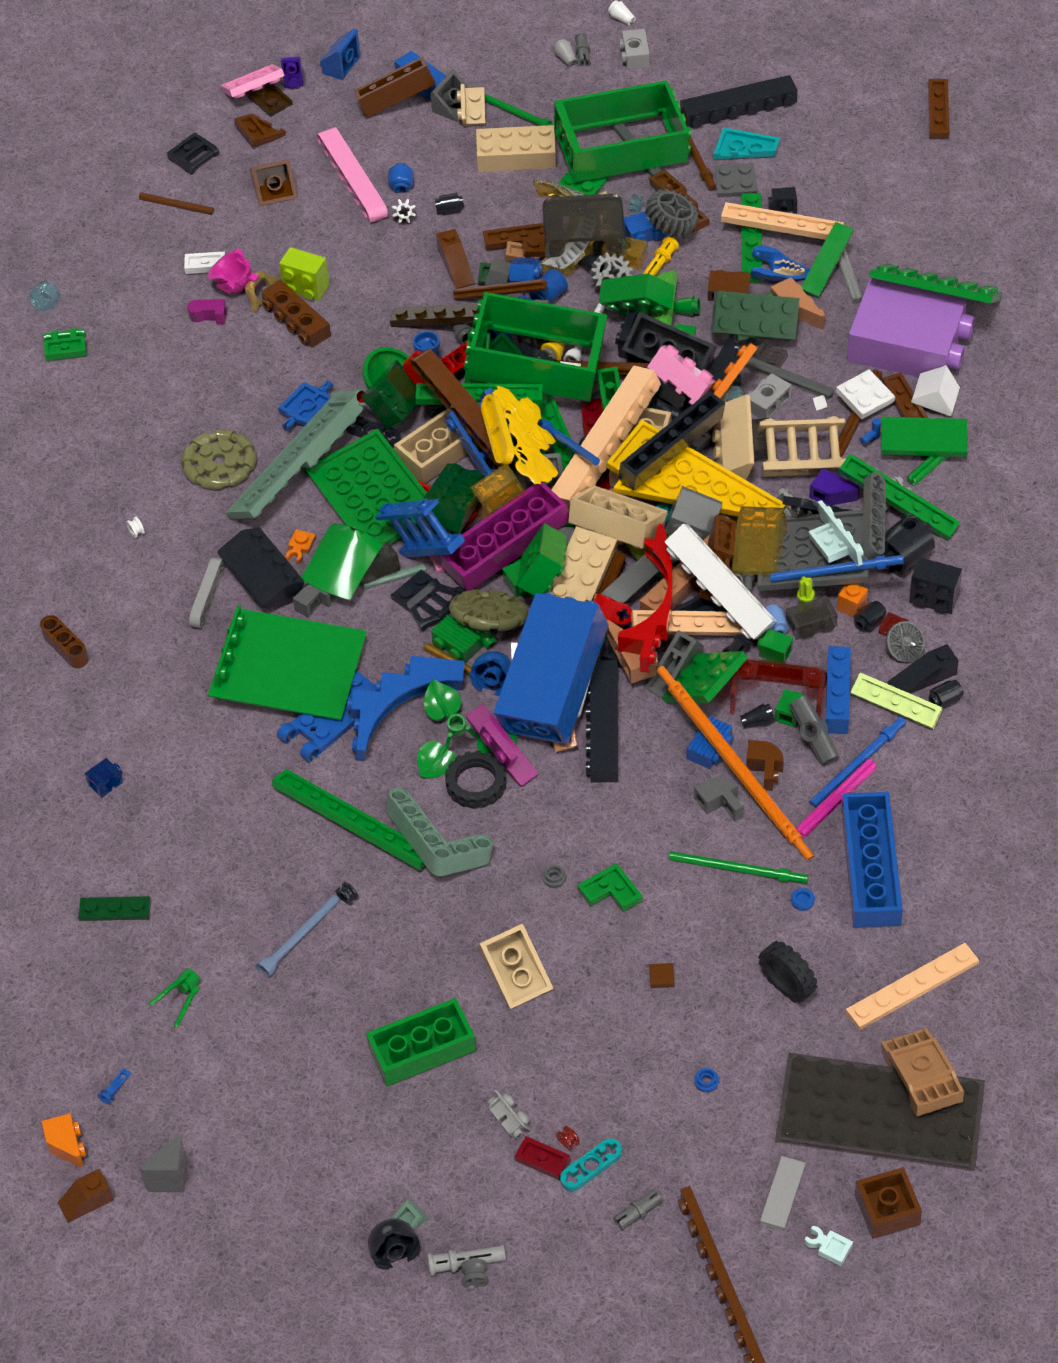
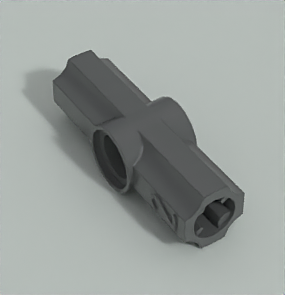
M804 695L791 702L789 707L800 725V734L804 740L809 742L820 764L823 765L839 756L836 747L827 733V723L819 718L808 696ZM812 725L816 728V735L812 732Z

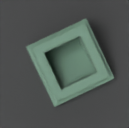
M406 1200L392 1217L409 1223L414 1230L430 1219L416 1202Z

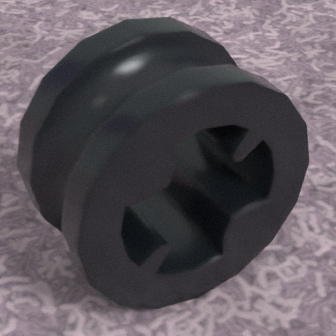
M348 882L342 883V888L338 887L335 890L337 896L347 905L352 904V899L356 900L358 898L357 891Z

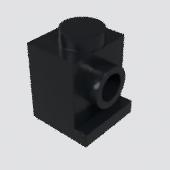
M795 187L771 189V197H768V209L780 212L793 211V214H797L798 200Z

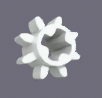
M398 199L399 205L392 206L393 209H396V213L392 217L398 216L399 223L402 222L403 218L409 223L408 217L416 215L412 213L415 205L409 206V199L405 203ZM402 205L403 207H408L409 209L406 212L407 216L399 214L398 212L401 210Z

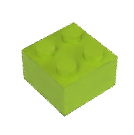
M290 247L279 262L281 280L297 295H301L307 300L314 299L319 301L330 285L325 257Z

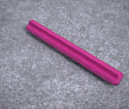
M867 759L796 827L803 838L809 835L842 803V794L852 793L876 770L877 764L874 761Z

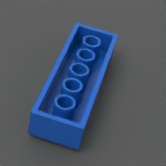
M889 792L842 794L841 812L853 927L901 926L903 909Z

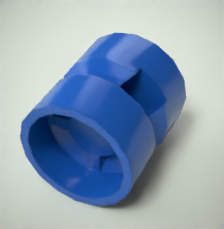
M423 331L416 334L413 339L414 352H423L429 348L441 359L439 336L432 331Z

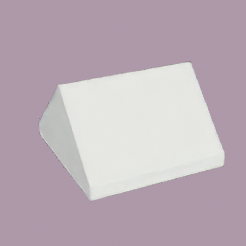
M942 366L920 373L911 402L951 416L960 387L948 367Z

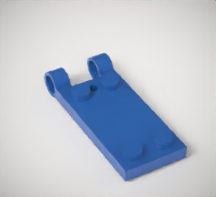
M356 670L348 697H353V689L376 691V685ZM346 703L342 720L300 714L291 723L287 722L281 725L277 731V737L287 744L290 742L286 738L287 735L293 739L300 733L309 740L301 748L300 755L308 762H312L314 759L310 757L311 754L314 757L319 756L354 726L355 720L350 719L351 711L347 710Z

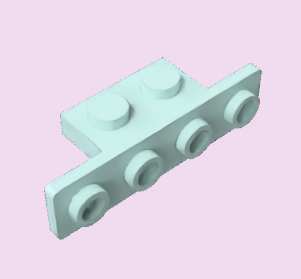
M822 500L818 501L819 516L825 525L809 531V537L829 563L850 555L857 566L863 565L861 556L864 553L860 544L854 542L851 533L844 529L841 520L834 517L831 507L826 506Z

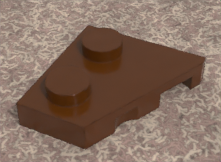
M252 113L235 118V126L252 147L277 140L286 135L284 129L281 128L278 131L272 128V123L262 120Z

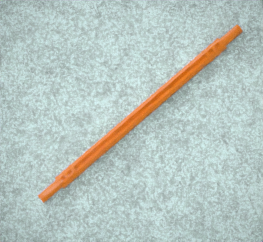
M664 666L659 667L657 673L668 685L669 692L791 845L794 844L807 861L813 858L815 855L803 842L802 835L681 683L675 681Z

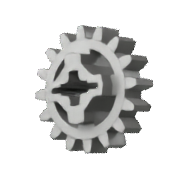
M608 252L603 257L598 256L591 265L593 268L589 271V274L594 275L590 282H596L593 288L599 287L601 289V282L604 279L632 276L629 273L632 272L633 268L627 267L629 260L622 261L623 255L617 258L615 252L611 257Z

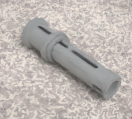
M504 1245L456 1252L450 1249L448 1253L435 1255L427 1253L430 1276H434L437 1272L450 1270L454 1273L458 1271V1268H461V1264L464 1261L469 1260V1257L490 1254L491 1256L474 1259H482L486 1264L506 1261ZM447 1261V1263L436 1264L438 1262Z

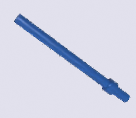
M546 419L538 421L537 424L541 428L547 430L555 439L594 466L600 463V459L554 428L551 422Z
M882 555L876 556V559L862 560L863 565L857 566L855 562L770 573L771 582L798 579L803 576L812 577L876 567L878 570L885 569L886 566L904 564L903 555L891 557Z
M899 717L890 726H886L880 731V735L822 788L809 803L816 808L886 741L890 742L896 736V732L906 724L905 719Z

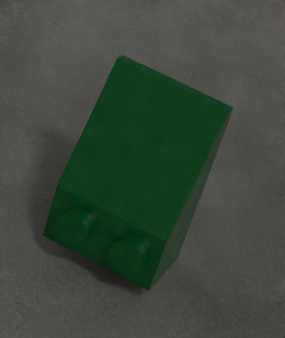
M396 360L361 398L386 428L389 429L402 422L416 405V386L406 374L400 362Z

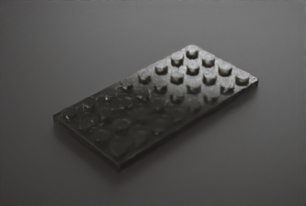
M789 1052L775 1142L975 1171L985 1080L956 1076L964 1090L963 1102L916 1117L910 1108L909 1092L895 1067Z

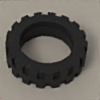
M476 750L474 753L468 751L465 752V755H458L455 757L454 762L451 761L449 763V769H446L445 772L447 793L455 803L458 802L462 807L468 806L470 809H476V807L485 808L487 805L497 802V799L502 797L503 791L506 789L505 767L489 752L482 753V751ZM482 767L492 772L495 780L486 790L469 792L463 790L457 784V778L466 769Z
M774 941L759 954V965L762 967L763 974L768 977L769 983H772L778 991L790 998L792 1002L797 1001L801 1003L816 991L818 986L816 985L817 979L814 977L813 970L808 967L807 961L803 960L801 955L795 952L791 946H786L781 941Z

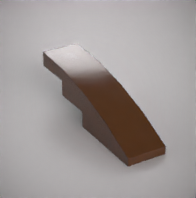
M663 170L648 177L656 192L659 189L663 191L668 189L670 192L674 190L678 194L681 192L682 196H687V200L693 202V206L697 207L696 211L699 213L697 224L692 230L693 233L710 225L709 218L698 209V203L687 194L686 187L670 173Z
M716 514L708 546L729 568V561L734 556L736 521ZM700 587L699 597L714 602L711 599L713 594L708 589L703 590Z

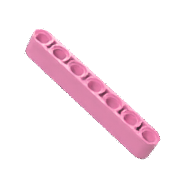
M334 127L317 133L318 143L322 144L324 153L330 157L333 167L337 168L341 180L346 182L345 186L354 195L353 199L357 205L361 206V211L365 218L368 217L370 220L369 224L387 218L388 211L385 203L337 128Z

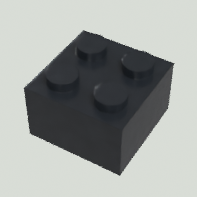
M919 557L911 578L909 603L914 604L918 608L927 607L934 609L940 614H952L960 593L962 569Z

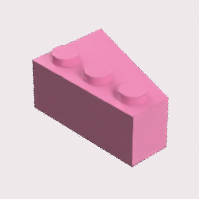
M671 345L661 346L647 368L654 370L656 375L665 383L669 382L673 385L677 393H684L691 398L689 403L694 404L710 391L716 381L712 379L713 375L704 369L701 371L696 368V363L690 358L686 357L684 359L681 357L675 347Z

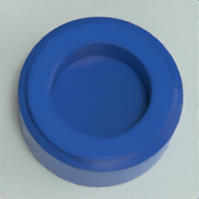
M799 888L792 893L791 904L795 909L807 911L814 906L815 896L811 890Z

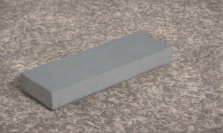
M781 1156L760 1220L761 1225L785 1231L806 1166L805 1162Z

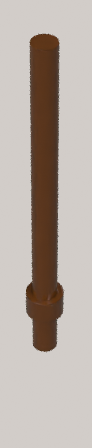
M690 138V153L700 171L699 175L702 181H705L708 189L714 191L716 185L712 179L713 175L710 169L706 167L694 141Z

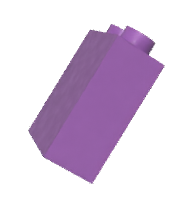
M870 278L849 333L847 361L893 372H902V374L919 377L920 373L942 366H947L948 369L959 370L965 346L958 344L959 339L970 340L975 316L966 314L967 298Z

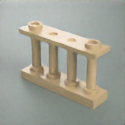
M832 416L817 420L775 421V419H765L760 421L757 430L758 433H766L768 460L762 464L761 477L818 475L822 469L839 474L838 470L846 459L840 457L838 430L843 429L845 419ZM829 430L831 458L821 460L818 455L816 431ZM808 431L810 459L800 460L797 458L795 432ZM774 432H787L789 453L787 461L776 459Z

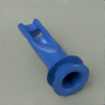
M123 1068L107 1089L101 1090L98 1098L110 1105V1100H114L113 1095L129 1077L131 1072ZM123 1074L126 1077L123 1079L120 1077V1075Z

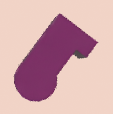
M197 299L188 303L187 309L191 321H216L217 325H225L227 314L225 299Z

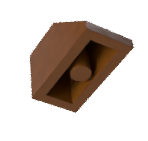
M97 1169L77 1179L58 1201V1205L69 1223L114 1200L101 1170Z

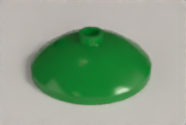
M381 347L373 350L364 360L362 367L363 380L367 388L369 389L394 361L398 360L403 366L404 361L409 356L391 347Z

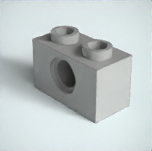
M645 29L622 31V39H619L620 51L624 50V52H621L622 63H626L627 69L650 67V54Z
M772 373L766 379H762L758 387L747 394L750 395L751 414L761 420L769 419L791 398L792 385Z

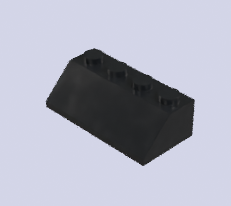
M260 527L241 530L218 550L217 554L262 609L293 602V598L303 588L305 581Z

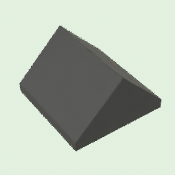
M454 69L431 92L432 112L457 122L458 109L461 108V102L457 101V91H461V84H464L465 88L469 87Z
M176 1136L139 1167L148 1192H184L187 1158L179 1136Z

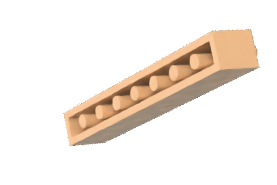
M638 366L632 367L581 444L583 448L600 459V463L594 466L575 453L552 488V491L567 504L568 511H570L571 498L596 485V482L606 470L608 460L627 438L629 432L637 423L638 418L658 391L661 383L654 370Z

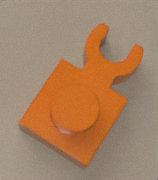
M296 529L288 544V549L291 550L286 553L287 561L289 562L291 557L297 556L296 562L300 564L303 560L302 553L309 554L316 540V534Z

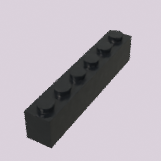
M787 75L680 100V112L685 115L687 127L698 128L701 125L715 124L726 119H736L747 114L753 115L764 110L770 111L781 106H791L797 103L798 89L791 76Z
M708 391L620 463L618 478L633 491L636 490L723 418L725 402L712 391Z
M597 660L591 675L590 688H588L586 694V701H590V706H586V719H590V724H586V738H590V743H586V756H590V761H586V775H590L591 783L618 782V661Z

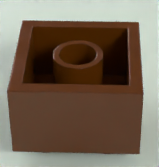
M904 1167L856 1181L855 1197L872 1239L920 1225L922 1209Z

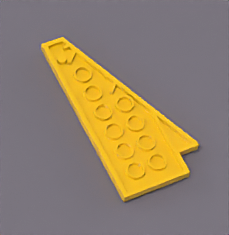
M641 420L608 460L606 468L619 475L620 463L660 430ZM690 447L685 448L636 490L633 491L622 480H619L613 488V492L673 505L682 486L722 501L719 513L754 520L780 517L786 509V505H783L781 500Z

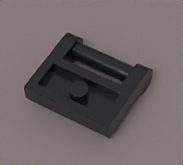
M194 132L168 151L167 157L192 175L199 166L211 157H216L220 152L214 144ZM206 150L205 153H203L201 156H199V157H198L197 159H195L193 162H189V161L192 160L194 157H196L198 154H200L202 151Z

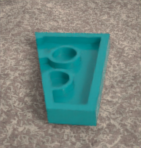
M723 127L713 153V159L775 157L780 145V137Z

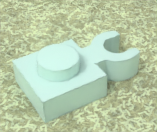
M812 1226L811 1234L816 1235L817 1238L810 1239L806 1237L804 1244L809 1248H820L818 1251L819 1256L842 1266L853 1247V1241L831 1230L826 1236L820 1228Z

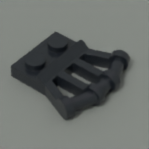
M421 569L393 592L391 599L412 614L422 632L427 630V627L441 622L444 617L450 614L449 605L451 600H445L436 592L451 595L452 600L456 595L465 592V590L461 587L453 588L443 585L437 578H432ZM431 598L443 608L436 610L426 601ZM420 607L431 616L425 619L421 618L417 608Z

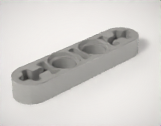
M212 557L190 613V627L200 629L203 627L209 611L207 610L208 605L212 603L215 595L213 591L215 587H218L224 570V561L222 559Z

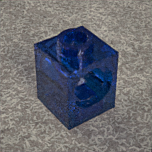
M107 758L85 772L87 784L101 798L110 793L113 787L116 788L123 783L121 768L117 763L112 764Z

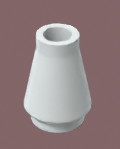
M614 1L608 9L610 17L628 26L636 20V17L622 1Z

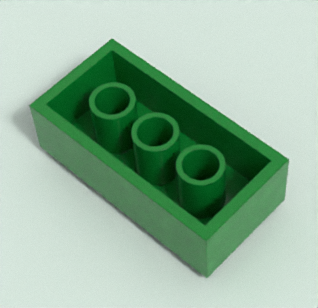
M456 998L366 1033L368 1048L386 1087L476 1051L475 1035Z

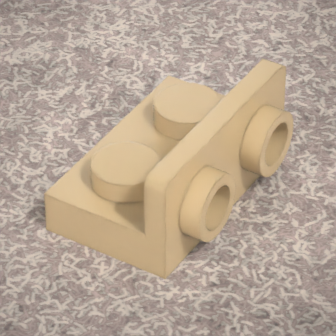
M461 84V91H457V101L461 102V108L458 109V120H462V126L486 125L484 87L465 88V85Z

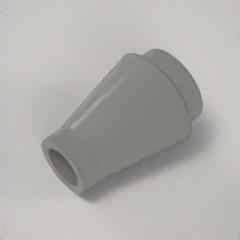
M561 39L555 43L554 53L568 67H571V64L576 65L578 63L569 41Z

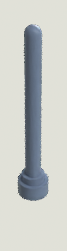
M333 895L276 952L266 958L263 957L257 962V970L261 973L263 970H266L268 973L266 977L269 978L276 971L277 963L339 903V896Z

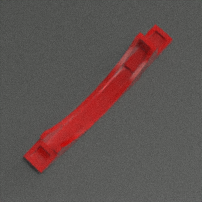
M658 523L655 538H645L644 546L650 549L645 551V556L659 569L666 581V595L661 605L651 616L641 623L618 633V651L640 654V672L649 673L651 664L655 665L656 647H660L661 640H667L672 615V563L670 553L667 551L669 546L665 543L667 540L666 532L661 523Z

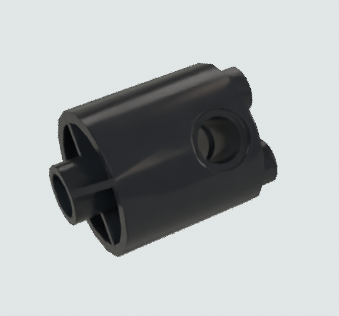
M908 513L885 532V552L882 555H885V557L903 555L904 564L886 566L885 570L895 575H902L918 562L919 557L923 558L935 548V541L932 535L934 529L930 523L923 522L912 513Z

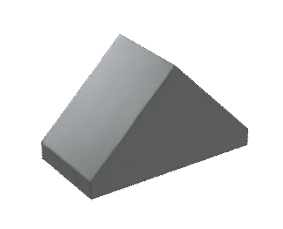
M494 258L485 286L507 283L511 263Z

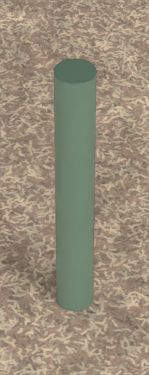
M425 564L364 580L362 585L364 589L413 576L421 569L424 572L427 571Z

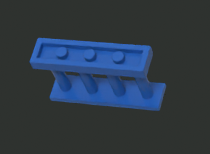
M491 387L479 396L481 398L480 403H478L480 407L487 394L493 395ZM449 412L445 417L448 429L451 432L454 431L477 469L482 474L488 476L486 482L498 484L499 482L493 475L494 469L490 470L484 459L488 458L487 454L484 451L479 452L473 444L475 440L466 433L454 412ZM510 433L513 445L516 446L517 440L515 436ZM518 451L521 457L525 456L523 453Z
M423 499L421 501L401 503L389 502L384 504L380 508V512L375 516L377 521L390 520L404 540V546L399 550V553L405 558L452 554L465 541L461 534H448L432 512V509L439 503L437 499ZM423 516H425V517L427 518V520L429 521V523L431 524V526L433 527V529L436 531V533H437L436 535H435V533L433 532V530L431 529V527L428 525V523L426 522V520L424 519ZM411 517L414 518V520L416 521V523L418 524V526L421 528V530H422L423 533L425 534L424 536H423V534L420 532V530L418 529V527L416 526V524L414 523V521L411 519ZM400 518L402 519V521L404 522V524L406 525V527L408 528V530H409V531L411 532V534L413 535L412 537H411V535L409 534V532L406 530V528L404 527V525L402 524V522L399 520Z

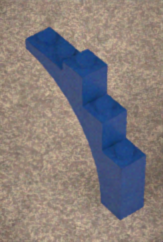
M411 656L410 664L405 663L404 674L382 672L381 681L377 680L376 691L353 689V697H348L347 710L351 711L350 719L355 720L354 731L358 732L357 738H353L352 751L356 752L355 760H365L367 745L381 721L396 707L410 699L424 695L433 679L455 690H461L464 661Z

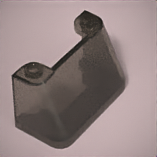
M619 195L550 197L544 200L542 204L545 258L561 256L565 252V243L583 241L606 240V248L609 252L616 254L626 253L623 202Z

